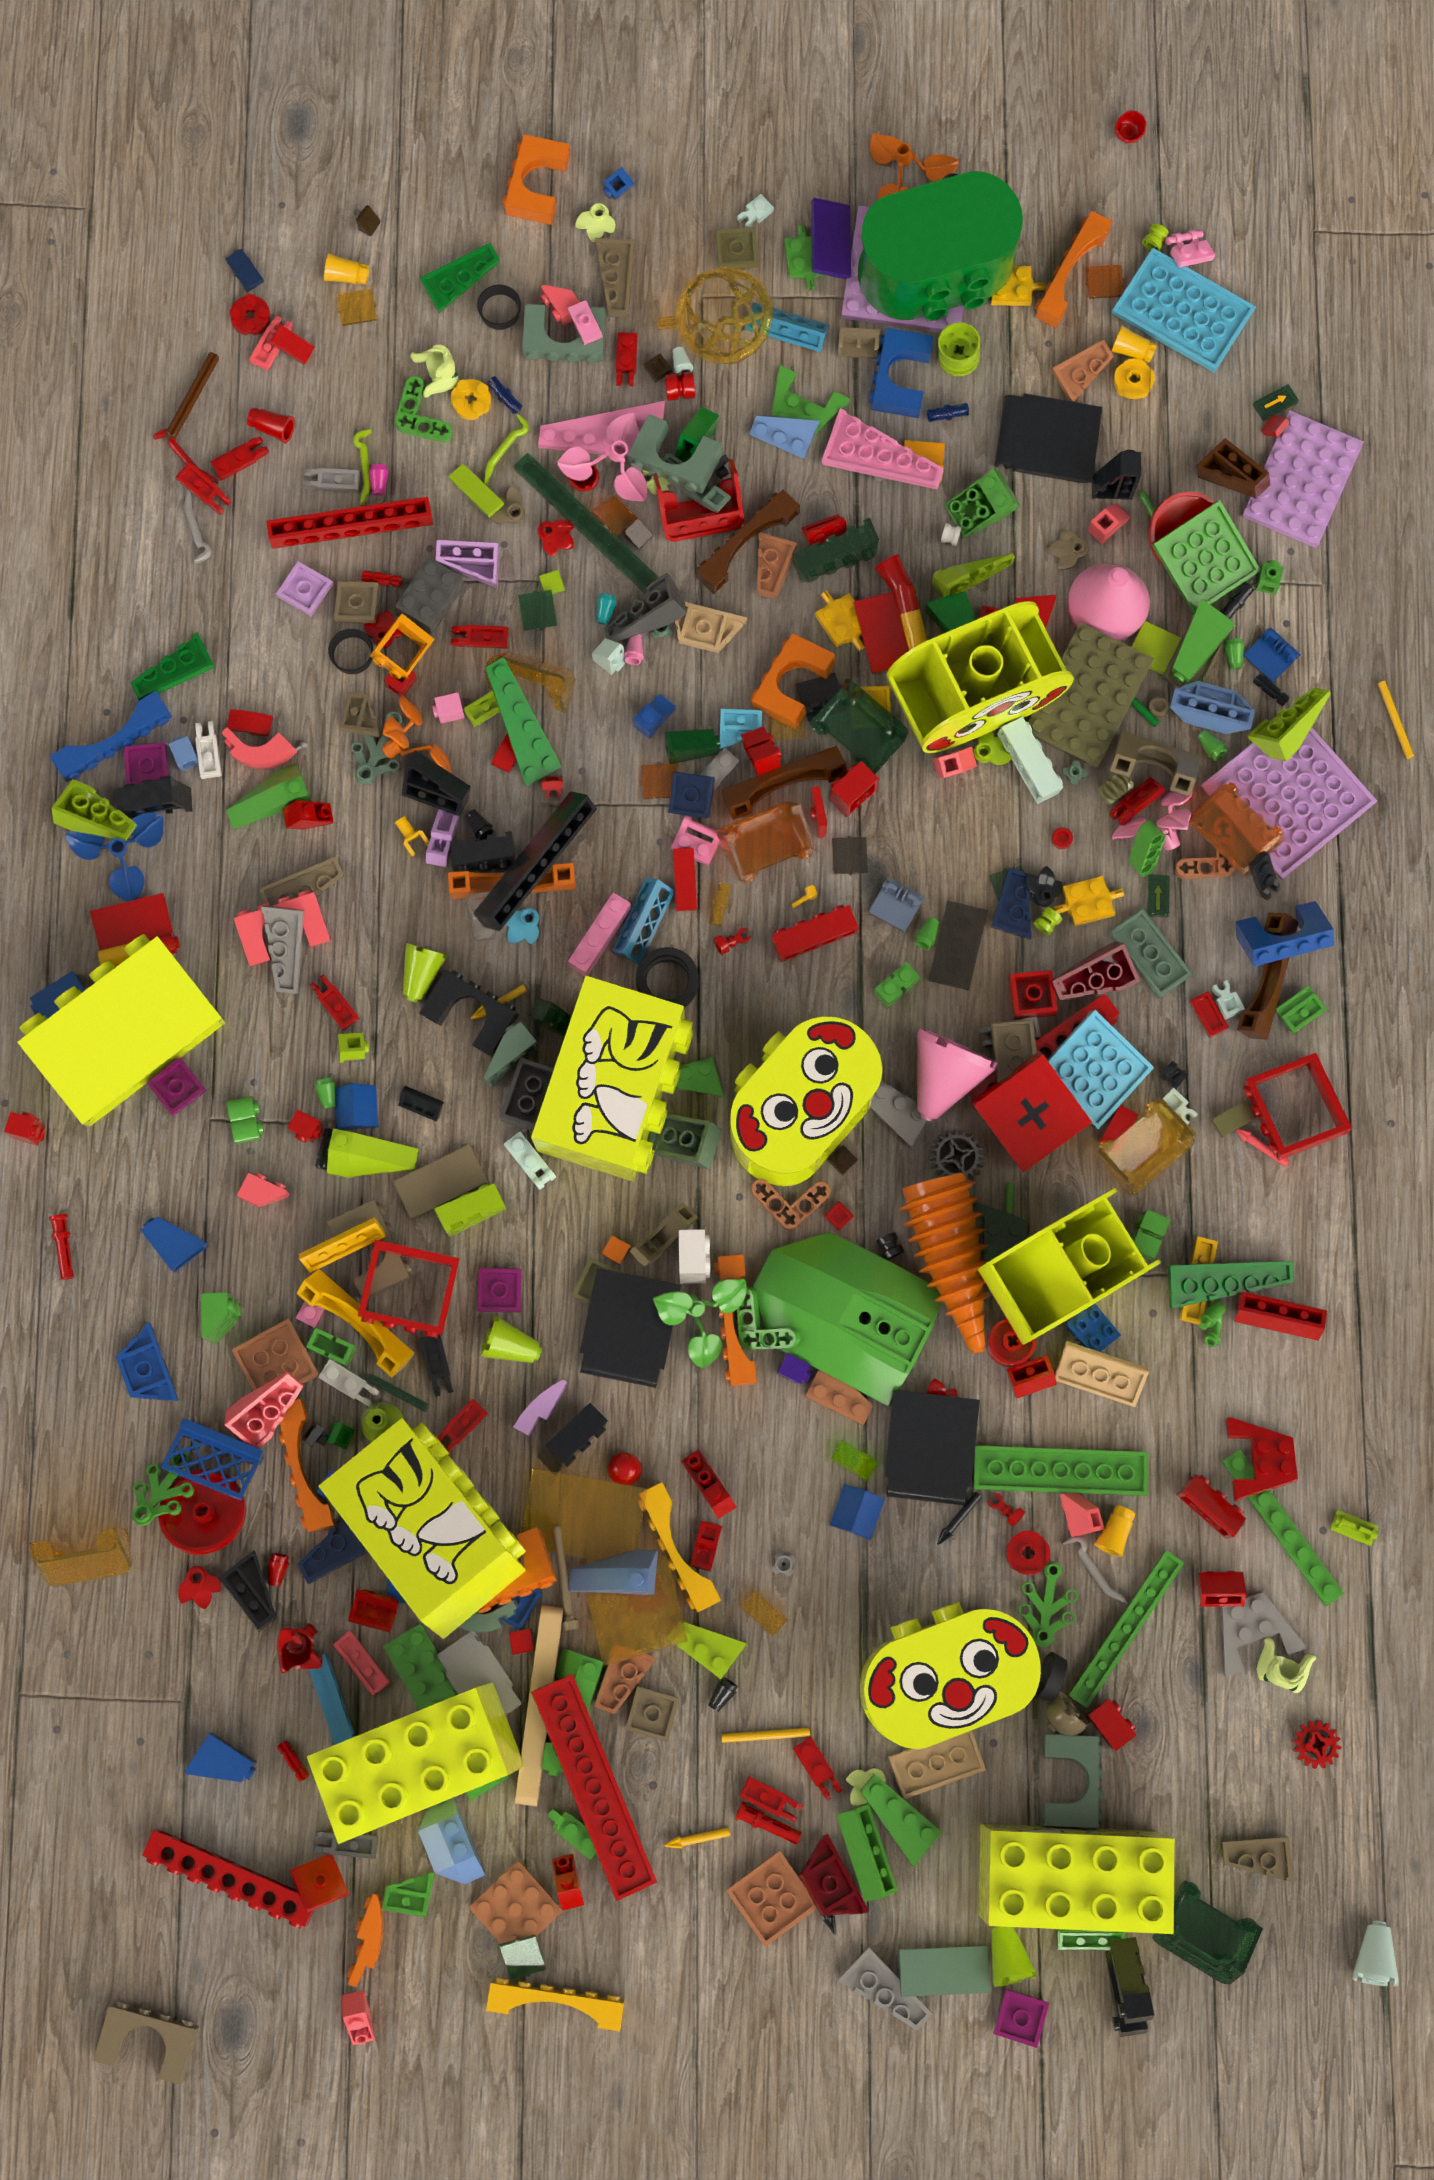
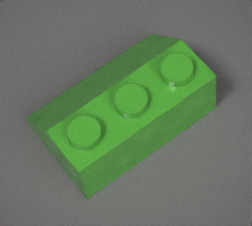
M227 1292L201 1293V1337L212 1344H217L238 1322V1316L242 1314L241 1303H238V1300Z

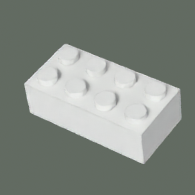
M679 1230L680 1284H706V1278H710L709 1235H705V1230Z

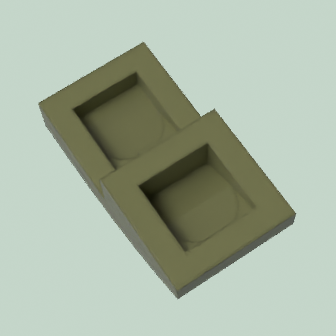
M1243 1101L1213 1118L1211 1122L1220 1137L1224 1138L1257 1118L1254 1117L1247 1102Z

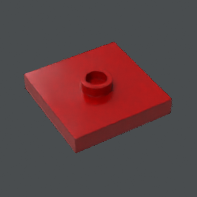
M815 786L811 787L810 802L812 807L809 809L811 819L815 821L818 838H823L826 836L828 824L820 787Z
M331 1853L290 1870V1875L306 1912L349 1895L347 1886Z

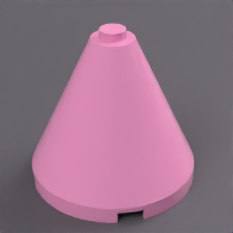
M1101 563L1085 569L1077 576L1070 588L1067 606L1069 616L1076 628H1078L1081 622L1118 641H1123L1137 633L1148 616L1150 597L1145 583L1133 570L1120 564Z
M920 1028L916 1035L917 1111L921 1113L920 1117L930 1122L932 1118L938 1119L995 1070L998 1063L957 1042Z

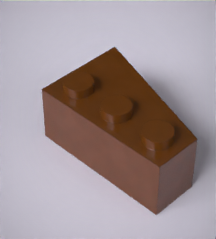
M1226 438L1196 465L1198 478L1255 499L1271 485L1269 472Z

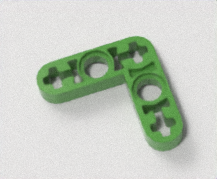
M418 376L408 378L395 418L397 430L404 434L445 443L450 441L453 432L449 423L417 415L425 386L423 380ZM415 383H418L419 387H416L414 392L415 395H412V386H414ZM412 400L416 404L413 408L407 409L404 406L405 402ZM407 419L408 423H406L405 426H402L401 422H404V420ZM422 423H426L430 426L429 429L425 432H422L418 429L419 425ZM446 429L447 433L441 436L440 432Z
M747 1287L746 1294L750 1295V1299H744L742 1305L737 1309L741 1346L747 1350L791 1348L798 1345L800 1334L794 1328L760 1329L758 1295L754 1288ZM744 1306H751V1308L744 1309ZM747 1312L753 1316L751 1324L745 1322L744 1315ZM767 1333H771L774 1336L772 1345L766 1342L765 1336ZM789 1335L793 1337V1340H781V1337ZM747 1337H759V1341L750 1342L747 1341Z

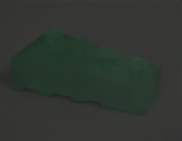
M871 519L863 520L864 525L855 528L854 525L847 528V531L839 537L835 536V534L828 537L822 545L815 543L794 553L792 562L801 583L806 581L813 582L824 574H834L837 569L843 567L850 568L861 560L868 561L873 559L877 555L879 538Z

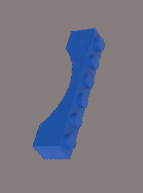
M154 691L138 701L129 721L113 736L91 745H67L49 757L66 782L72 779L76 780L81 776V773L94 769L105 758H112L124 746H131L139 737H145L151 733L152 729L165 725L172 716L157 692Z

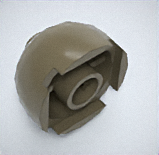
M1062 1691L1047 1706L1046 1715L1050 1721L1048 1726L1055 1734L1060 1732L1062 1735L1075 1736L1083 1732L1090 1725V1722L1083 1710L1079 1711L1074 1704L1076 1702Z

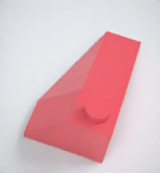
M285 1372L242 1397L228 1408L225 1414L224 1425L246 1444L260 1448L272 1438L276 1427L282 1422L286 1411L291 1407L303 1388V1384L291 1373Z

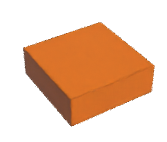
M612 1235L602 1255L621 1265L631 1245Z

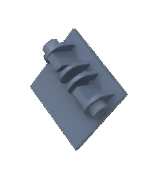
M888 877L869 913L905 932L925 896Z

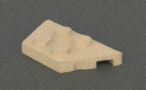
M685 602L687 614L674 623L680 644L719 653L746 624L747 617Z

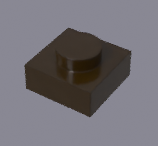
M661 353L644 363V368L655 383L665 377V374L672 372V368Z
M844 1145L828 1159V1162L842 1176L858 1161Z

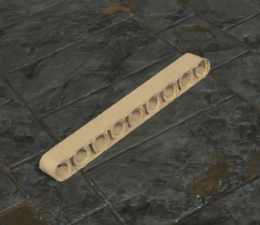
M542 1605L521 1753L524 1767L519 1769L515 1804L536 1807L538 1805L547 1731L531 1691L555 1680L562 1628L561 1623L564 1613L563 1607Z

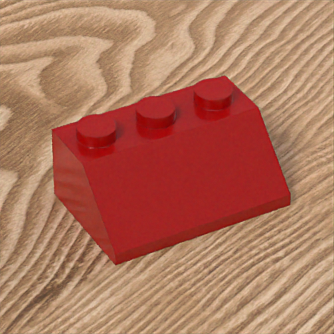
M1193 1475L1177 1493V1496L1225 1539L1234 1538L1247 1519L1243 1516L1244 1511L1234 1504L1232 1506L1226 1501L1227 1496L1217 1489L1215 1491L1209 1486L1211 1482L1203 1475Z

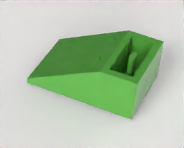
M992 469L944 504L956 526L962 527L961 534L964 538L1005 518L1021 506L1001 472Z

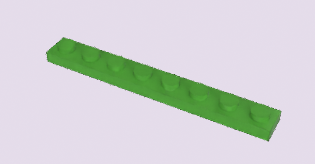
M1240 1449L1221 1462L1233 1479H1254L1253 1466ZM1266 1490L1253 1496H1247V1499L1322 1603L1328 1606L1342 1596L1344 1592L1271 1491Z
M1164 1551L1068 1694L1069 1697L1083 1707L1088 1708L1184 1565L1183 1561L1169 1551Z

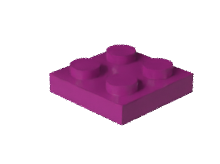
M165 742L124 746L126 784L136 785L141 784L144 780L155 781L160 780L162 776H169L167 745Z
M181 1057L147 1082L148 1086L172 1116H175L207 1091Z
M479 1268L477 1311L521 1313L522 1269Z
M1005 1988L993 2034L1037 2048L1049 2002Z

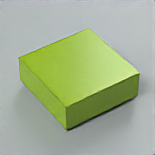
M559 570L539 576L545 596L565 591Z

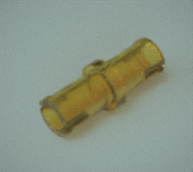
M719 883L716 899L712 903L714 907L709 924L722 927L725 910L729 907L727 902L732 889L731 885Z

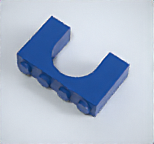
M886 328V333L881 335L879 347L883 348L882 354H877L876 365L879 366L878 372L874 371L872 384H876L875 390L870 391L869 397L873 411L919 418L924 391L897 386L891 381L887 371L892 364L900 360L929 363L934 336Z
M1316 901L1296 906V921L1299 922L1298 926L1301 930L1291 935L1277 936L1266 932L1256 916L1235 921L1236 938L1253 966L1334 946V928Z

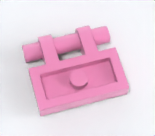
M1193 229L1188 230L1184 234L1174 233L1170 237H1166V244H1173L1174 246L1170 254L1178 267L1212 261L1214 259L1215 253L1207 240H1198L1203 238L1202 230L1196 231Z

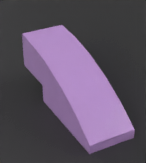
M438 809L431 830V839L426 850L427 864L447 866L451 853L450 842L454 841L460 816Z
M561 1380L542 1392L528 1405L513 1428L530 1437L540 1418L548 1422L568 1385L567 1381Z

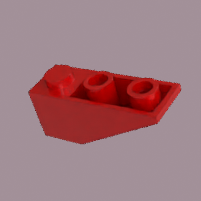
M699 1449L681 1460L718 1519L737 1508Z

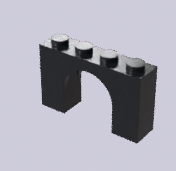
M445 970L419 1014L441 1026L452 1007L458 1001L465 998L478 999L485 1008L486 1020L472 1046L493 1057L503 1035L506 1033L505 1030L516 1022L520 1014L516 1013V1007L508 1002H505L504 1005L498 1002L499 997L489 991L486 994L481 992V986L470 980L469 983L463 981V975L452 970L450 973Z

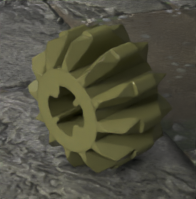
M1116 773L1101 785L1097 792L1100 798L1107 805H1110L1131 790L1134 783L1130 777Z

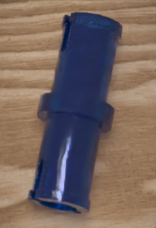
M496 376L492 377L491 380L496 386L490 380L486 385L498 397L497 400L500 403L503 402L512 414L518 413L513 405L521 410L523 405L518 402L511 394L512 391L509 388H505Z
M967 403L952 406L947 404L941 408L927 410L929 423L944 419L950 421L955 417L969 416Z

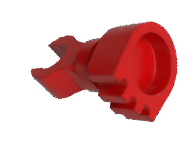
M748 928L739 929L733 937L731 935L726 937L727 940L722 935L715 937L713 943L719 954L722 956L730 952L729 947L734 948L736 944L748 943L752 936L742 938L740 935L746 932Z
M993 1493L999 1499V1503L994 1505L988 1500V1505L993 1509L1001 1511L1002 1516H1007L1009 1518L1007 1523L1014 1527L1026 1512L1021 1508L1013 1511V1507L1011 1505L1007 1506L1000 1494Z

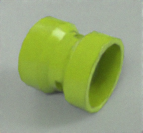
M1154 223L1149 228V234L1142 240V244L1149 251L1152 248L1160 251L1162 241H1165L1169 232L1163 225Z
M1046 907L1042 912V916L1037 918L1033 924L1042 934L1050 936L1054 926L1059 925L1063 919L1055 910Z

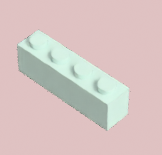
M1021 717L1001 727L997 735L1007 753L1012 757L1014 765L1036 803L1039 804L1059 794L1063 789L1062 779L1054 772L1052 762L1043 753L1040 741L1033 736L1030 724Z

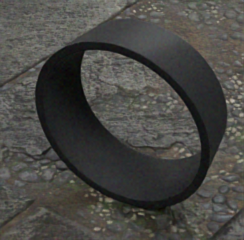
M501 284L492 285L480 294L477 301V309L487 326L496 330H503L517 322L520 315L521 300L518 293L511 287ZM506 295L515 301L518 312L508 322L493 323L482 315L484 303L492 296Z
M358 629L342 630L334 635L329 643L328 654L331 662L341 672L346 674L361 673L372 662V658L369 657L363 666L351 670L341 668L335 662V649L341 641L347 638L354 637L365 641L372 653L373 644L367 634Z
M1050 1652L1041 1665L1040 1682L1034 1695L1035 1698L1047 1701L1055 1699L1065 1679L1067 1671L1066 1659L1054 1652Z

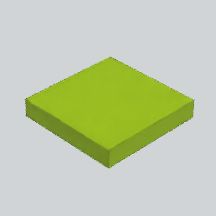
M1144 621L1132 648L1153 657L1154 660L1149 669L1164 675L1182 638Z

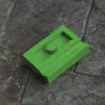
M1309 985L1275 1010V1013L1280 1016V1019L1292 1035L1327 1010L1318 996L1310 989Z

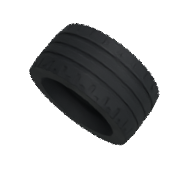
M673 947L658 948L651 951L638 966L636 972L637 991L656 997L647 986V976L650 969L660 962L671 961L678 963L685 969L688 975L686 990L676 998L663 1000L682 1005L685 1008L692 1002L699 987V974L694 961L688 954Z

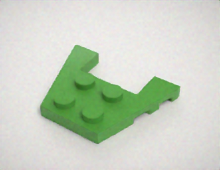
M780 365L771 416L820 420L815 432L816 435L824 428L827 422L838 415L840 408L843 409L849 405L850 398L835 391L825 408L789 392L797 373Z

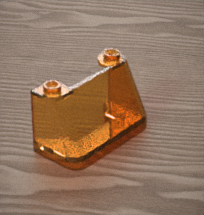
M1224 782L1191 813L1189 823L1242 874L1251 876L1249 863L1263 850L1271 855L1286 840L1283 837L1284 831L1277 825L1274 827L1268 825L1239 797L1237 793L1239 789L1232 782L1229 784Z
M791 801L780 803L716 831L718 840L738 880L744 883L754 881L758 871L791 857H799L800 860L806 859L811 856L812 852L816 851L801 804Z

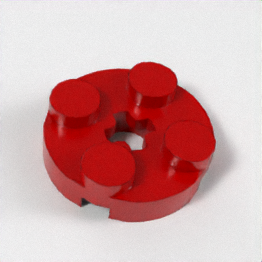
M246 294L244 297L239 298L229 311L233 327L242 335H259L270 324V310L267 303L253 294ZM254 312V318L249 317L247 319V313Z
M1022 1531L1013 1536L1007 1544L1006 1558L1013 1570L1023 1575H1033L1044 1569L1049 1562L1050 1548L1040 1534L1034 1531ZM1026 1546L1031 1551H1034V1555H1031L1030 1559H1026V1556L1022 1555V1551L1026 1549Z

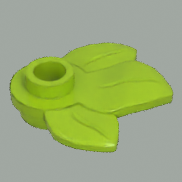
M992 731L978 737V745L974 748V757L977 761L1004 765L1012 760L999 737H994ZM984 751L987 755L983 756L980 753Z

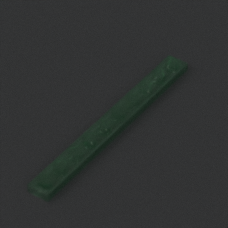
M529 453L513 466L514 470L644 594L648 591L646 587L659 578Z

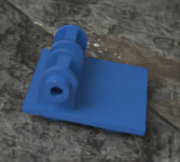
M1268 628L1263 633V636L1244 653V657L1271 682H1274L1301 655L1272 628Z
M1096 1304L1081 1311L1065 1324L1068 1327L1067 1331L1069 1330L1074 1337H1077L1076 1341L1079 1340L1081 1342L1080 1346L1083 1345L1099 1352L1121 1336Z

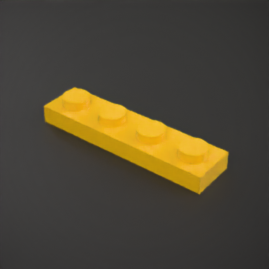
M374 1217L300 1253L299 1259L309 1273L375 1242V1240L386 1237L385 1231Z
M1195 1237L1190 1265L1214 1264L1218 1241ZM1206 1301L1182 1306L1179 1320L1199 1325L1201 1322L1200 1318L1205 1311Z

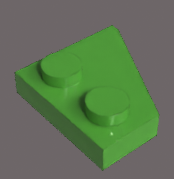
M713 1057L679 1066L678 1070H681L677 1084L678 1090L694 1091L695 1093L716 1095L717 1097L724 1096Z
M428 1873L424 1876L386 1886L382 1910L426 1918L435 1873Z

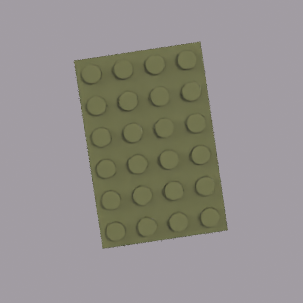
M1080 622L1061 659L1066 670L1071 672L1074 677L1072 685L1056 700L1033 713L1028 723L1036 739L1098 769L1154 658Z

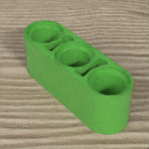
M1148 820L1139 827L1128 860L1142 877L1149 875L1155 869L1166 838L1165 834L1153 820Z

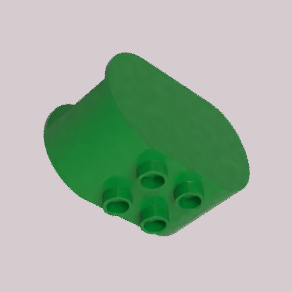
M971 171L889 194L878 199L868 209L862 224L863 251L858 263V281L866 300L880 313L900 320H914L925 316L927 321H935L947 315L948 309L963 305L965 310H973L984 305L987 298L995 295L1006 285L1014 268L1023 225L1022 208L1016 194L1008 184L997 176L982 171Z

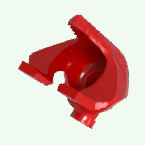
M308 1623L302 1629H280L277 1638V1654L281 1673H286L291 1668H321L323 1658L314 1650L315 1644L313 1636L318 1632L311 1623Z

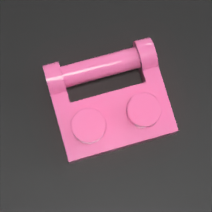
M686 815L671 846V850L694 848L695 861L709 866L724 831L719 829L716 831L693 821L692 817ZM688 827L714 838L712 843L687 833Z

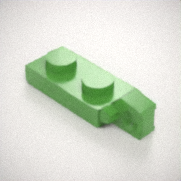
M553 1808L547 1815L555 1822L553 1828L591 1860L596 1851L585 1825L571 1813L569 1814L565 1811L561 1815Z

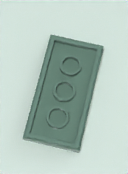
M1143 908L1109 931V935L1114 941L1125 944L1135 969L1158 999L1193 975Z
M987 1946L898 1950L901 1997L991 1993Z

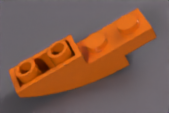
M378 1892L373 1893V1896H368L364 1905V1909H367L364 1918H359L355 1928L356 1931H359L357 1938L365 1941L364 1943H359L355 1953L359 1957L355 1965L351 1964L347 1977L350 1978L348 1985L353 1987L359 1985L366 1966L372 1969L376 1966L380 1954L384 1932V1913L381 1895Z

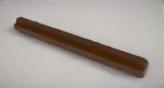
M210 352L166 430L168 437L175 439L219 361L217 354Z

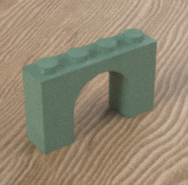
M525 304L522 343L523 358L529 360L540 358L550 361L562 359L570 362L585 360L591 363L603 361L606 323L605 308L590 307L603 337L584 345L580 336L569 343H559L552 340L545 332V305Z
M649 414L627 455L630 465L637 470L643 469L652 476L657 473L658 478H665L673 485H682L690 492L697 491L703 493L724 453L722 444L703 436L696 451L688 461L681 464L666 463L660 459L659 450L669 433L668 423Z
M1043 1735V1758L1066 1759L1077 1763L1086 1775L1087 1786L1084 1795L1075 1803H1043L1042 1827L1097 1829L1098 1824H1102V1810H1098V1801H1102V1787H1098L1099 1778H1102V1765H1099V1756H1102V1742H1099V1737Z

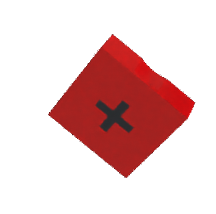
M1040 1051L1015 1068L1007 1078L993 1084L971 1100V1103L1023 1173L1093 1123Z

